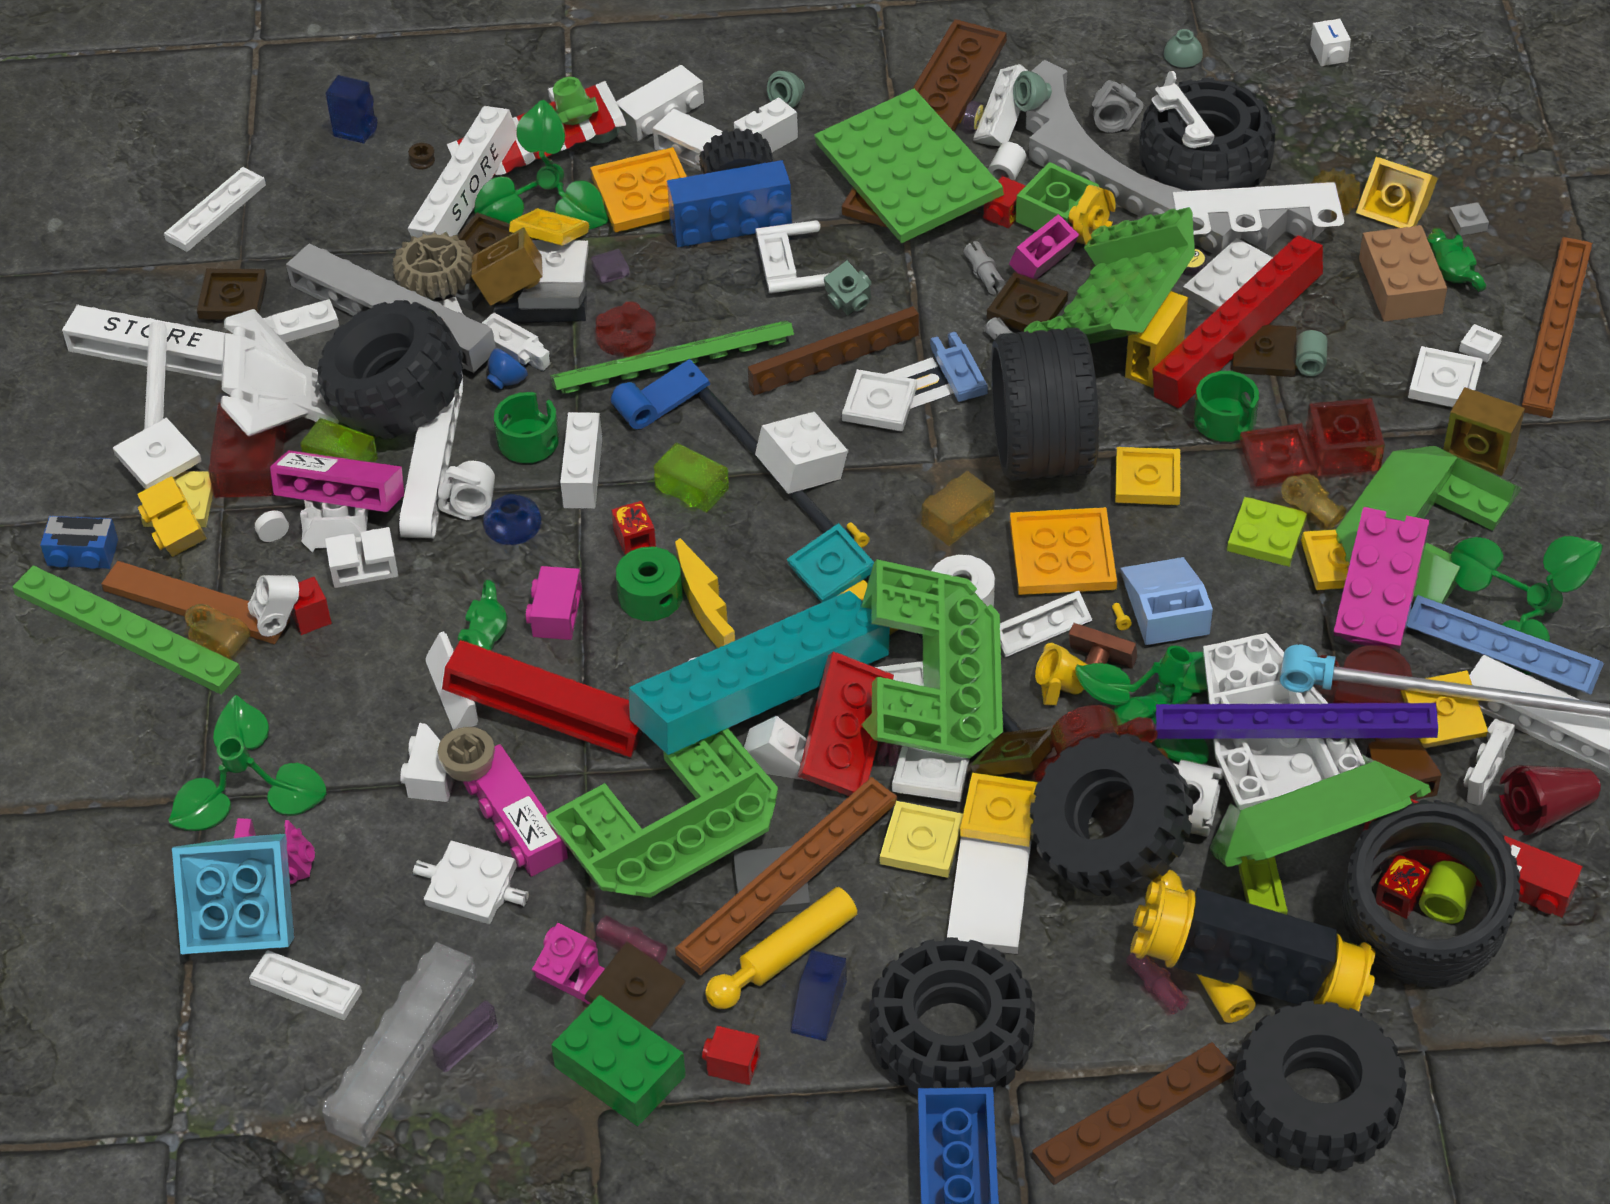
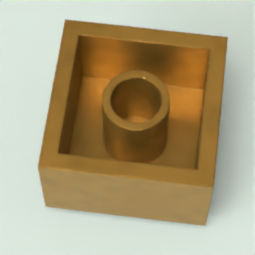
M524 227L476 253L472 258L471 276L490 306L497 302L499 304L507 302L514 296L515 292L522 288L530 289L540 282V278L543 277L542 256Z
M1464 387L1450 412L1443 450L1484 470L1503 476L1516 451L1525 408Z

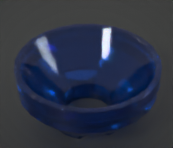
M515 494L504 495L494 500L490 508L485 511L483 518L484 529L488 537L504 545H517L529 541L539 532L542 523L541 514L536 503L525 496ZM508 504H515L520 507L518 511L511 514L502 511V508Z

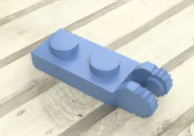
M956 332L948 334V343L951 347L948 349L944 348L939 337L930 339L933 354L958 402L988 394V386L966 344L962 343Z

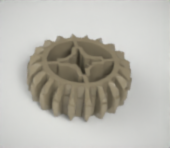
M434 231L432 235L422 233V236L419 238L411 236L410 242H402V248L396 250L392 264L394 278L400 286L410 291H416L417 294L425 298L428 297L433 301L436 297H441L445 300L446 295L456 296L457 290H465L466 283L471 282L473 254L466 245L465 240H459L457 235L450 237L447 231L441 235H437L436 231Z

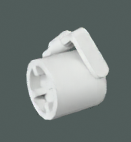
M467 461L458 467L450 466L444 477L440 480L437 493L439 497L438 508L445 513L464 520H471L473 517L483 515L489 510L492 503L495 474L492 469L479 461Z

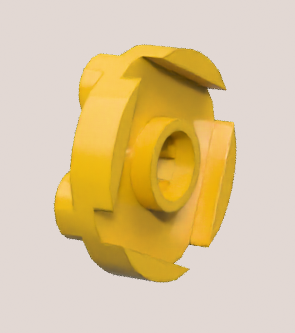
M1088 185L1078 205L1071 208L1068 219L1073 224V229L1079 234L1076 242L1086 245L1095 229L1104 225L1107 227L1112 226L1113 222L1108 221L1110 211L1115 212L1116 203L1115 197L1110 190Z

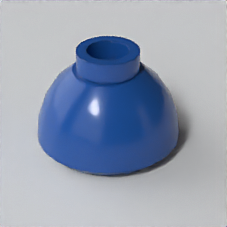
M499 348L493 349L488 360L490 374L486 379L495 387L501 390L504 385L518 384L528 376L527 370L513 357Z

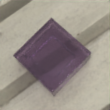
M619 249L591 257L592 266L601 283L630 275L629 267Z

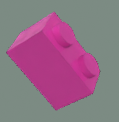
M1058 214L1017 246L1009 265L1018 274L1036 280L1071 252L1079 234Z
M541 566L538 579H533L531 595L534 598L533 604H528L526 609V623L531 624L533 637L572 640L582 593L580 569Z

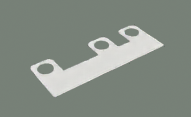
M1335 182L1172 192L1176 210L1190 207L1193 217L1199 218L1204 222V227L1194 231V235L1207 234L1211 231L1208 213L1228 212L1231 228L1236 232L1260 230L1262 222L1259 210L1310 207L1313 223L1318 227L1340 226L1344 223ZM1325 209L1332 210L1337 214V219L1330 223L1323 222L1318 218V213ZM1247 214L1255 219V224L1247 228L1241 227L1236 223V218Z

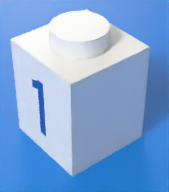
M1341 19L1313 23L1310 45L1320 66L1348 62L1351 39Z

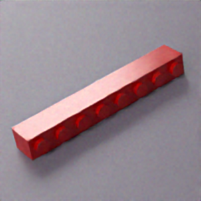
M1299 235L1289 242L1152 369L1154 397L1177 408L1185 404L1196 393L1200 380L1208 374L1220 371L1247 340L1261 327L1269 325L1323 274V245Z

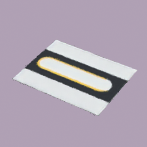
M933 358L887 373V375L917 380V389L910 409L954 393L945 375Z

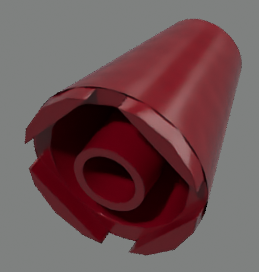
M1517 765L1506 769L1503 773L1500 784H1505V794L1499 795L1504 817L1514 830L1521 829L1524 832L1523 835H1531L1595 802L1599 797L1601 783L1599 778L1587 768Z

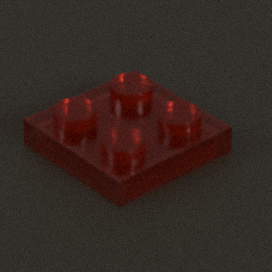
M1302 423L1240 433V443L1256 487L1318 478L1319 468Z

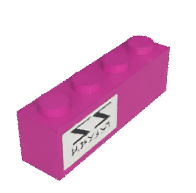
M290 450L270 466L273 493L276 496L388 512L404 496L401 466Z
M501 744L494 746L495 754L492 766L487 774L477 780L463 781L470 795L476 794L479 798L478 804L486 819L492 818L495 822L494 828L502 843L508 842L511 846L510 852L512 858L516 860L517 866H524L532 877L568 859L566 844L546 820L548 813Z

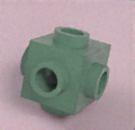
M848 260L824 277L825 289L829 293L827 297L837 310L842 308L849 315L853 311L858 312L869 303L871 299L870 286L872 283L862 270L857 272Z

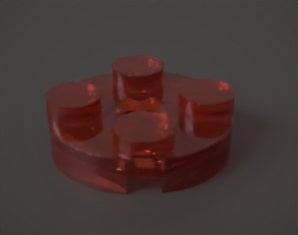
M626 302L622 306L614 307L598 315L596 318L597 343L608 354L614 355L615 351L623 353L624 357L639 355L650 349L654 343L653 338L656 335L655 319L647 310L640 308L636 302ZM631 329V332L627 333L626 331L621 330Z

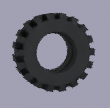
M740 128L733 129L731 132L725 130L721 132L722 135L720 136L714 135L711 138V143L706 142L703 146L704 151H701L699 155L702 174L774 162L767 139H763L762 135L758 132L753 134L750 129L740 131Z

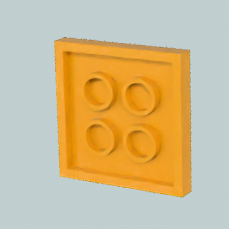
M674 147L590 167L591 177L603 197L605 210L615 232L670 219L667 180L687 177Z
M1106 507L1010 512V528L1018 595L1116 590L1117 577Z

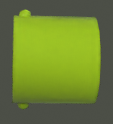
M1452 861L1437 862L1432 866L1419 901L1421 910L1433 920L1442 923L1453 924L1462 921L1476 885L1475 875L1462 864Z

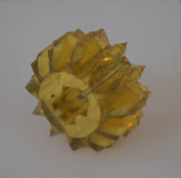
M1334 168L1330 172L1321 170L1318 176H1314L1311 184L1335 182L1342 213L1349 214L1351 209L1356 208L1360 196V182L1355 180V174H1346L1345 169L1340 172Z

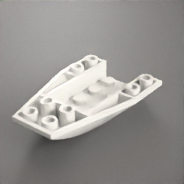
M1268 633L1203 646L1209 704H1328V702L1314 686L1306 692H1292L1282 686L1280 675L1284 652ZM1354 738L1213 739L1215 758L1219 767L1223 769L1225 781L1237 808L1240 810L1365 765Z

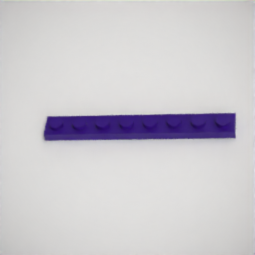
M1436 703L1156 704V739L1438 738V719Z

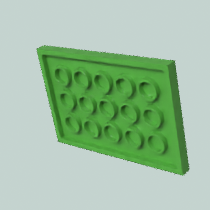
M915 88L814 134L816 144L901 243L1004 195L1003 186Z

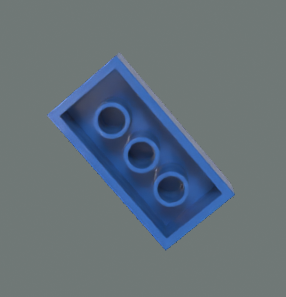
M783 160L667 180L670 225L677 248L756 234V228L792 224L791 184Z
M993 1087L918 1088L921 1204H999Z

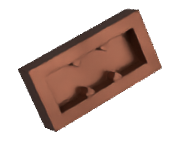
M1073 622L1069 631L1070 648L1088 653L1085 661L1086 664H1106L1107 661H1111L1133 669L1137 659L1136 643Z

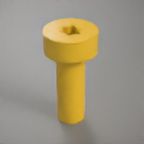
M852 522L847 524L846 528L854 536L856 543L861 548L866 546L870 540L865 532H860Z
M1114 603L1112 608L1117 617L1115 622L1119 630L1130 628L1132 625L1130 617L1124 615L1119 603Z

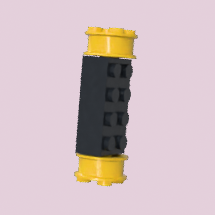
M1161 880L1150 882L1145 897L1146 904L1145 906L1139 905L1136 910L1133 925L1138 927V931H1136L1130 948V952L1134 953L1136 958L1142 959L1145 955L1165 960L1166 967L1182 969L1298 1005L1300 1002L1314 1001V1004L1332 1002L1337 1003L1338 1007L1347 1010L1352 1008L1359 1011L1363 996L1369 997L1372 992L1375 978L1373 975H1370V971L1375 959V949L1371 948V945L1366 942L1357 946L1342 941L1341 936L1336 934V929L1197 888L1195 892L1191 889L1186 890L1185 893L1165 888V883Z

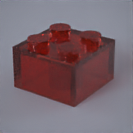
M1372 398L1309 403L1305 430L1317 476L1379 471L1382 465L1385 443Z

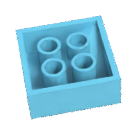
M286 834L248 836L172 847L181 954L289 947L294 940Z

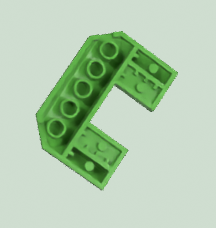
M1437 446L1393 451L1337 527L1336 538L1338 543H1342L1346 553L1345 560L1350 565L1363 507L1386 511L1387 518L1405 521L1406 515L1424 519L1434 503L1494 531L1522 487ZM1427 542L1413 601L1419 595L1444 604L1457 585L1455 579L1460 566L1451 562V554Z
M878 559L874 562L861 607L872 609V624L923 634L924 686L882 677L875 678L872 682V713L862 724L874 740L970 759L1003 732L1000 614L991 604L987 607L975 593L977 588L969 579Z
M728 728L672 754L667 755L663 751L666 763L690 790L696 800L641 829L605 783L546 815L548 823L602 891L651 898L769 831L778 795V787Z
M1362 755L1365 765L1240 810L1230 803L1212 841L1210 851L1214 857L1227 867L1242 863V856H1246L1248 860L1255 859V861L1267 859L1403 809L1412 804L1410 796L1416 793L1418 798L1425 796L1431 791L1429 785Z

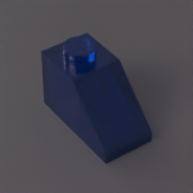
M811 950L800 981L791 1033L827 1041L847 983L846 958Z

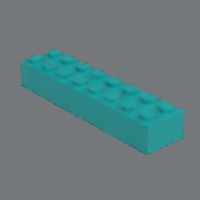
M849 590L629 687L630 720L667 755L672 754L821 686L828 655L833 651L865 664H870L889 655L890 627L872 624V609L861 607L863 601Z

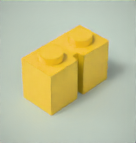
M172 476L137 494L142 502V505L138 506V510L147 524L152 522L156 531L151 534L160 550L166 548L173 557L207 539L180 486Z

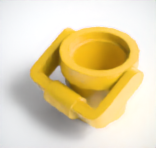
M1054 643L1045 645L1036 666L1035 678L1037 683L1041 685L1044 705L1056 706L1060 690L1073 695L1079 694L1084 690L1077 678L1075 668L1076 665L1084 666L1088 664L1070 654L1064 647Z

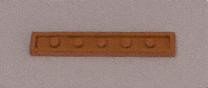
M117 561L101 583L105 592L272 644L277 642L284 631L283 629L280 633L273 636H263L260 634L257 628L258 621L256 617L250 614L247 608L249 603L247 600ZM288 618L286 626L290 622V618Z

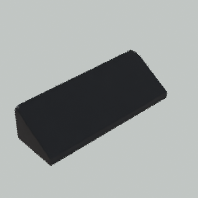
M585 296L578 309L521 310L518 298H511L502 304L495 303L494 313L512 323L586 321L587 296Z

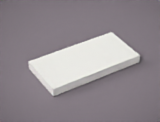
M961 836L947 937H957L958 940L967 942L971 939L983 943V946L989 949L993 947L1003 953L1018 954L1031 841L1030 846L1027 847Z

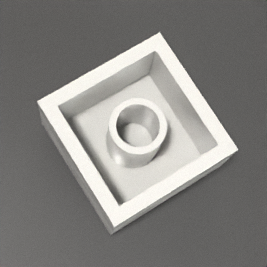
M815 412L762 425L755 455L789 494L841 479L848 450Z

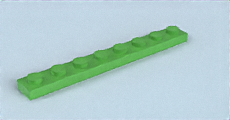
M785 320L550 375L554 389H561L562 393H570L580 390L579 385L591 382L592 386H600L609 383V378L621 375V379H630L639 376V371L649 368L652 373L669 369L668 364L679 361L681 365L688 359H691L693 363L699 362L698 357L709 355L710 359L720 358L728 355L727 350L739 348V352L754 350L757 348L756 343L768 341L769 345L786 342V336L794 335L792 323Z
M34 565L12 586L16 596L219 694H222L241 673L239 663Z

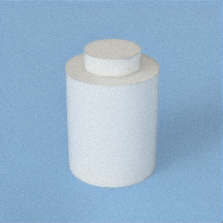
M1012 142L1003 143L1000 145L988 170L997 180L1004 176L1015 181L1026 160V153L1018 144Z

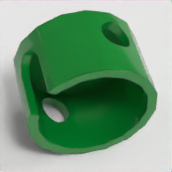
M1234 371L1214 372L1200 380L1196 388L1194 424L1199 432L1210 439L1220 442H1233L1249 435L1256 424L1259 403V390L1254 381L1244 374ZM1245 392L1248 393L1250 401L1246 398Z
M520 392L508 396L498 404L494 411V425L497 445L505 457L519 463H534L547 458L555 451L559 444V430L556 409L551 400L548 399L546 402L548 416L539 411L537 396L534 392ZM508 414L507 420L502 424L504 416Z
M641 547L630 551L619 561L616 567L618 600L626 614L641 621H658L669 617L678 610L683 600L681 567L676 556L662 548ZM670 594L666 603L659 604L663 597Z

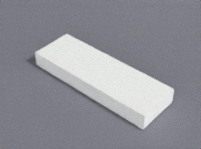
M269 950L265 952L249 977L251 985L341 1020L346 1019L362 993L360 985Z

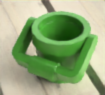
M565 77L554 84L553 94L556 112L563 124L575 125L582 123L592 113L599 111L595 97L590 99L587 96L578 78Z

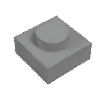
M1478 202L1450 207L1449 218L1458 235L1462 236L1488 230L1489 221Z

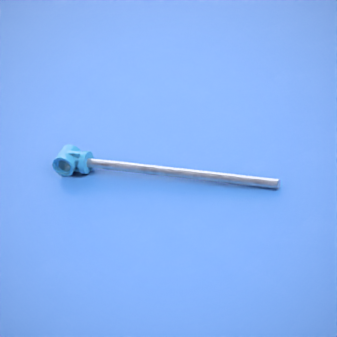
M1305 645L1290 646L1285 650L1280 682L1284 688L1292 692L1309 691L1314 684L1323 685L1322 689L1331 690L1332 680L1610 718V704L1335 667L1336 656L1327 655V658H1320L1314 649Z

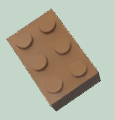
M1422 225L1363 233L1359 260L1383 322L1443 314L1447 286Z

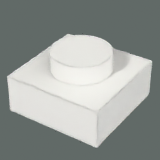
M1474 324L1461 341L1459 351L1469 356L1482 358V361L1487 363L1501 344L1502 335Z

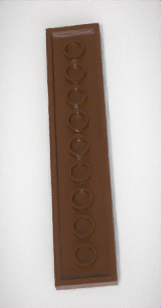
M954 19L914 85L913 89L915 88L953 132L1007 41L1006 32ZM853 187L841 206L842 215L888 228Z

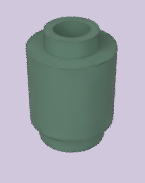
M1308 330L1302 332L1297 337L1296 366L1306 376L1319 375L1327 364L1328 340L1322 332Z

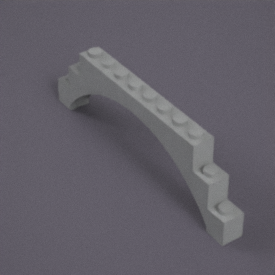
M1043 60L1032 70V72L1040 75L1045 83L1051 85L1052 93L1050 99L1045 100L1037 109L1026 112V129L1034 133L1029 138V160L1042 167L1051 162L1099 184L1100 188L1110 190L1113 193L1117 205L1140 217L1149 214L1154 216L1165 213L1170 209H1176L1172 192H1182L1184 190L1162 184L1133 171L1102 150L1086 134L1076 120L1065 94L1067 70L1046 60ZM1310 207L1259 210L1262 228L1258 231L1247 232L1232 230L1228 212L1208 213L1211 231L1207 234L1194 235V244L1216 256L1236 238H1242L1251 244L1267 250L1285 231L1294 236L1299 235L1313 241L1326 227H1318L1313 223ZM1321 210L1318 213V218L1323 222L1330 223L1332 210ZM1243 214L1236 218V223L1241 227L1247 228L1255 224V219L1250 215ZM1193 217V230L1202 229L1204 222L1199 218Z

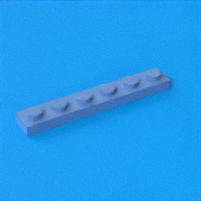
M1417 595L1407 624L1409 629L1480 655L1488 656L1494 660L1590 695L1604 665L1602 661L1419 595Z

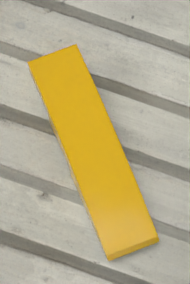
M681 539L676 540V558L681 567L682 586L693 613L717 648L735 641V630L727 622L726 603L719 597L718 577Z

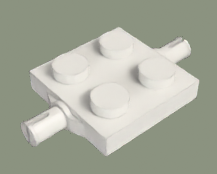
M450 841L443 859L436 866L421 862L420 860H417L416 865H414V875L431 879V884L424 897L426 906L486 924H491L497 909L505 901L525 906L529 896L528 891L510 887V880L517 867L514 858L455 841Z

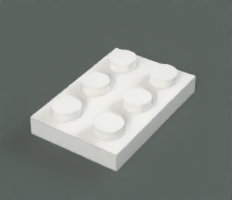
M1236 238L1183 286L1182 295L1215 312L1273 257Z

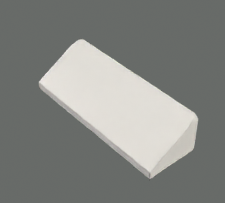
M1021 64L1000 69L974 135V142L993 146H1000L1003 143L1009 142L1021 111L1014 100V83L1022 71H1028Z
M1080 591L1000 623V642L1003 656L1008 657L1067 632L1071 629L1073 622L1083 625L1092 621Z
M441 632L426 656V664L452 729L476 726L478 718L475 702L442 690L445 666L454 651L447 634Z

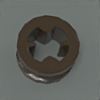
M416 143L409 148V163L413 168L423 170L434 164V148L430 144Z

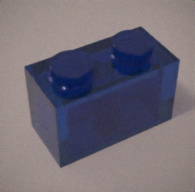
M337 75L325 93L333 136L364 144L371 133L375 132L378 123L377 117L374 114V98L371 95L369 82Z

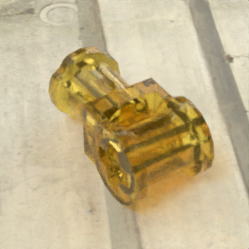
M1311 474L1292 476L1283 482L1281 493L1285 501L1298 506L1305 513L1311 512L1324 523L1326 530L1333 529L1346 514L1347 508L1343 505L1338 506L1328 497L1330 493L1320 485L1319 480Z

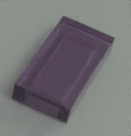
M485 1000L432 1046L436 1066L444 1073L448 1072L498 1028L494 1006Z

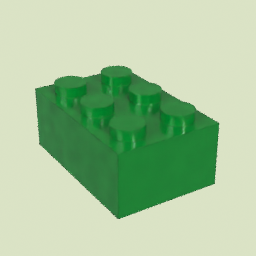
M601 995L551 1044L556 1069L637 1127L686 1076L683 1052Z

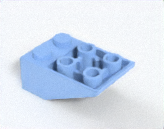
M1184 557L1120 568L1145 645L1210 634L1213 611L1204 584Z

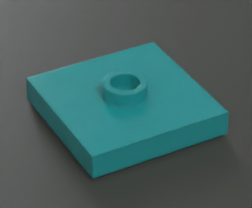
M839 523L787 558L788 565L821 603L838 596L871 574L874 561Z

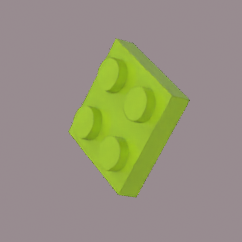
M1244 497L1228 541L1227 551L1290 567L1306 522L1307 512Z

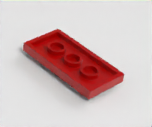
M834 651L828 655L798 773L799 778L847 796L853 794L869 780L878 741L871 737L862 724L872 713V682L876 677L893 680V674Z

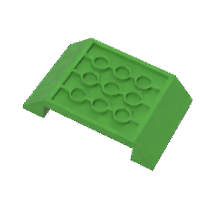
M1190 207L1179 210L1170 209L1162 214L1154 216L1149 214L1138 220H1124L1117 225L1109 227L1104 225L1095 229L1091 234V239L1084 247L1096 265L1090 271L1091 275L1079 287L1077 295L1065 307L1062 316H1057L1052 320L1043 322L1034 321L1024 329V332L1033 333V331L1038 330L1049 331L1050 329L1079 328L1086 334L1089 344L1143 333L1195 255L1193 212Z

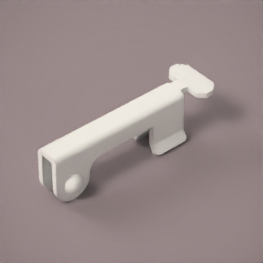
M1169 71L1164 87L1157 86L1155 88L1159 95L1154 96L1151 99L1159 112L1173 108L1177 110L1188 125L1182 137V142L1186 146L1197 148L1212 144L1214 134L1178 85L1175 84L1176 73Z

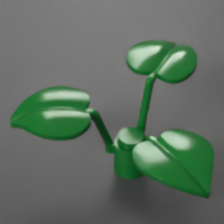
M539 101L522 116L517 125L516 134L518 142L526 151H539V157L546 166L537 172L536 181L518 190L515 189L514 182L508 177L500 176L489 180L483 185L476 197L475 214L480 213L510 224V221L522 216L524 212V202L518 195L539 185L548 190L557 187L559 195L563 197L556 204L555 212L557 214L587 221L589 229L604 225L609 221L605 210L603 197L594 184L585 180L575 181L569 184L566 193L564 192V184L562 183L564 180L563 169L559 165L554 164L545 155V152L556 154L562 149L565 142L564 126L556 110L547 101Z
M1564 536L1556 539L1547 548L1543 559L1545 569L1551 573L1546 577L1548 585L1536 583L1531 587L1496 570L1503 561V552L1495 542L1486 538L1473 537L1458 543L1451 553V562L1460 566L1455 581L1461 588L1467 591L1477 592L1484 590L1491 583L1492 576L1526 591L1527 602L1535 610L1523 614L1520 617V622L1508 620L1502 625L1549 642L1550 636L1545 625L1538 620L1530 618L1536 616L1543 617L1545 613L1557 612L1563 604L1561 592L1575 591L1587 581L1599 561L1603 545L1596 541L1575 536ZM1505 664L1526 675H1531L1530 672Z
M1176 645L1168 647L1160 662H1154L1152 668L1134 684H1130V679L1124 671L1110 664L1093 663L1084 666L1076 665L1075 668L1077 678L1082 687L1095 699L1111 705L1128 703L1130 699L1129 692L1137 691L1155 673H1158V679L1164 685L1175 686L1172 704H1179L1181 688L1192 693L1207 691L1203 652H1189L1187 649ZM1155 735L1157 747L1163 748L1169 758L1178 762L1186 760L1204 765L1207 763L1209 751L1204 739H1156Z
M234 695L220 714L213 735L217 753L222 761V764L218 767L220 771L219 786L217 787L208 778H196L188 781L178 791L168 821L172 826L187 831L206 830L221 823L231 809L230 799L222 793L226 788L227 772L241 773L247 767H251L268 784L273 785L267 795L268 802L273 810L281 815L295 816L308 811L324 800L327 790L324 781L318 773L304 764H284L279 768L276 779H273L255 763L247 750L256 749L265 742L269 734V724L264 714L258 709L246 703L239 696Z

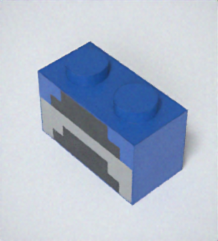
M49 516L40 546L47 566L110 569L118 543V536L111 518Z

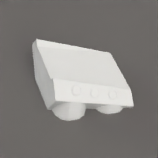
M304 500L305 509L300 514L302 525L301 542L312 553L315 548H327L325 538L353 533L355 537H360V532L367 531L369 509Z

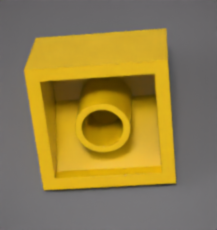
M1376 157L1356 213L1398 228L1416 226L1428 207L1438 178Z

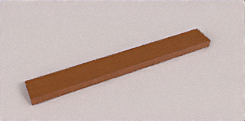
M1562 237L1523 398L1522 407L1525 408L1524 413L1552 418L1592 247L1591 242Z
M871 777L676 946V955L702 975L895 805L897 796Z

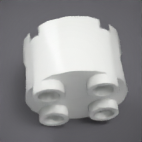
M1181 760L1179 765L1174 764L1179 769V774L1185 778L1189 790L1200 792L1199 800L1193 804V813L1189 815V821L1192 823L1190 833L1208 837L1210 828L1205 826V824L1212 825L1221 788V785L1218 784V780L1215 778L1222 779L1223 769Z

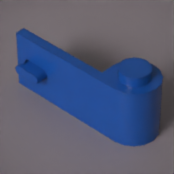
M688 359L642 390L632 382L618 385L612 393L611 403L633 429H642L709 386L710 382L691 359Z

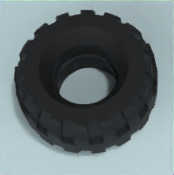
M1202 78V80L1198 81L1190 79L1179 82L1178 87L1214 134L1212 144L1197 148H1190L1182 142V137L1188 125L1175 108L1159 112L1153 102L1147 107L1140 127L1139 158L1142 167L1145 168L1146 174L1150 179L1184 191L1257 187L1265 179L1267 170H1270L1274 154L1275 125L1272 124V115L1262 100H1257L1256 94L1249 89L1240 88L1237 86V83L1227 80L1224 82L1216 81L1214 78Z
M394 300L393 303L387 304L383 302L373 305V308L360 311L352 316L353 319L345 325L342 324L334 332L333 338L327 341L321 352L323 357L319 359L317 366V381L321 386L319 391L340 423L346 429L351 428L354 433L366 438L377 439L378 436L382 439L397 438V435L403 433L410 434L419 430L418 427L426 422L430 423L439 416V412L444 407L450 404L455 397L454 391L459 389L463 378L461 374L463 370V355L454 335L441 316H438L434 310L418 302L411 304L408 300Z

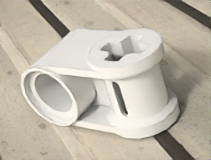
M262 575L258 578L256 588L247 608L250 614L256 617L258 621L257 628L263 636L276 635L285 628L292 608L299 597V584L295 576Z

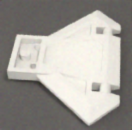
M255 309L227 317L224 320V328L233 334L225 333L222 390L229 394L230 397L222 396L221 407L248 437L301 417L332 428L337 426L339 420L332 413L319 391L321 386L317 381V370L305 366Z

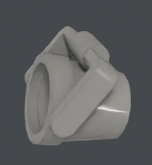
M1108 80L1094 96L1092 106L1094 107L1093 116L1095 124L1104 132L1113 133L1122 129L1127 131L1142 111L1144 104L1136 97V93L1126 85ZM1126 101L1132 102L1135 105L1131 112Z

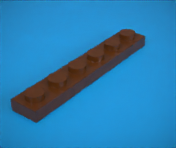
M912 306L748 366L749 389L755 396L919 335V313Z
M1211 1042L1032 1150V1159L1051 1183L1055 1185L1233 1077L1235 1068L1215 1044Z

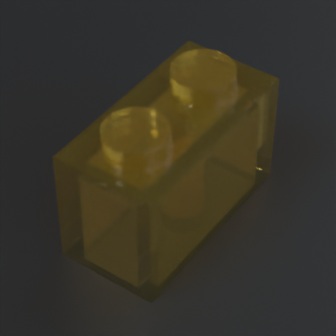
M966 471L958 478L952 479L937 494L929 496L922 504V526L950 546L994 513L995 491L969 471Z

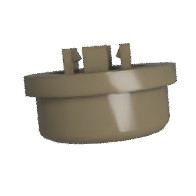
M462 727L446 734L440 741L437 752L440 764L451 778L469 782L483 777L490 770L495 747L492 738L486 731L476 727Z

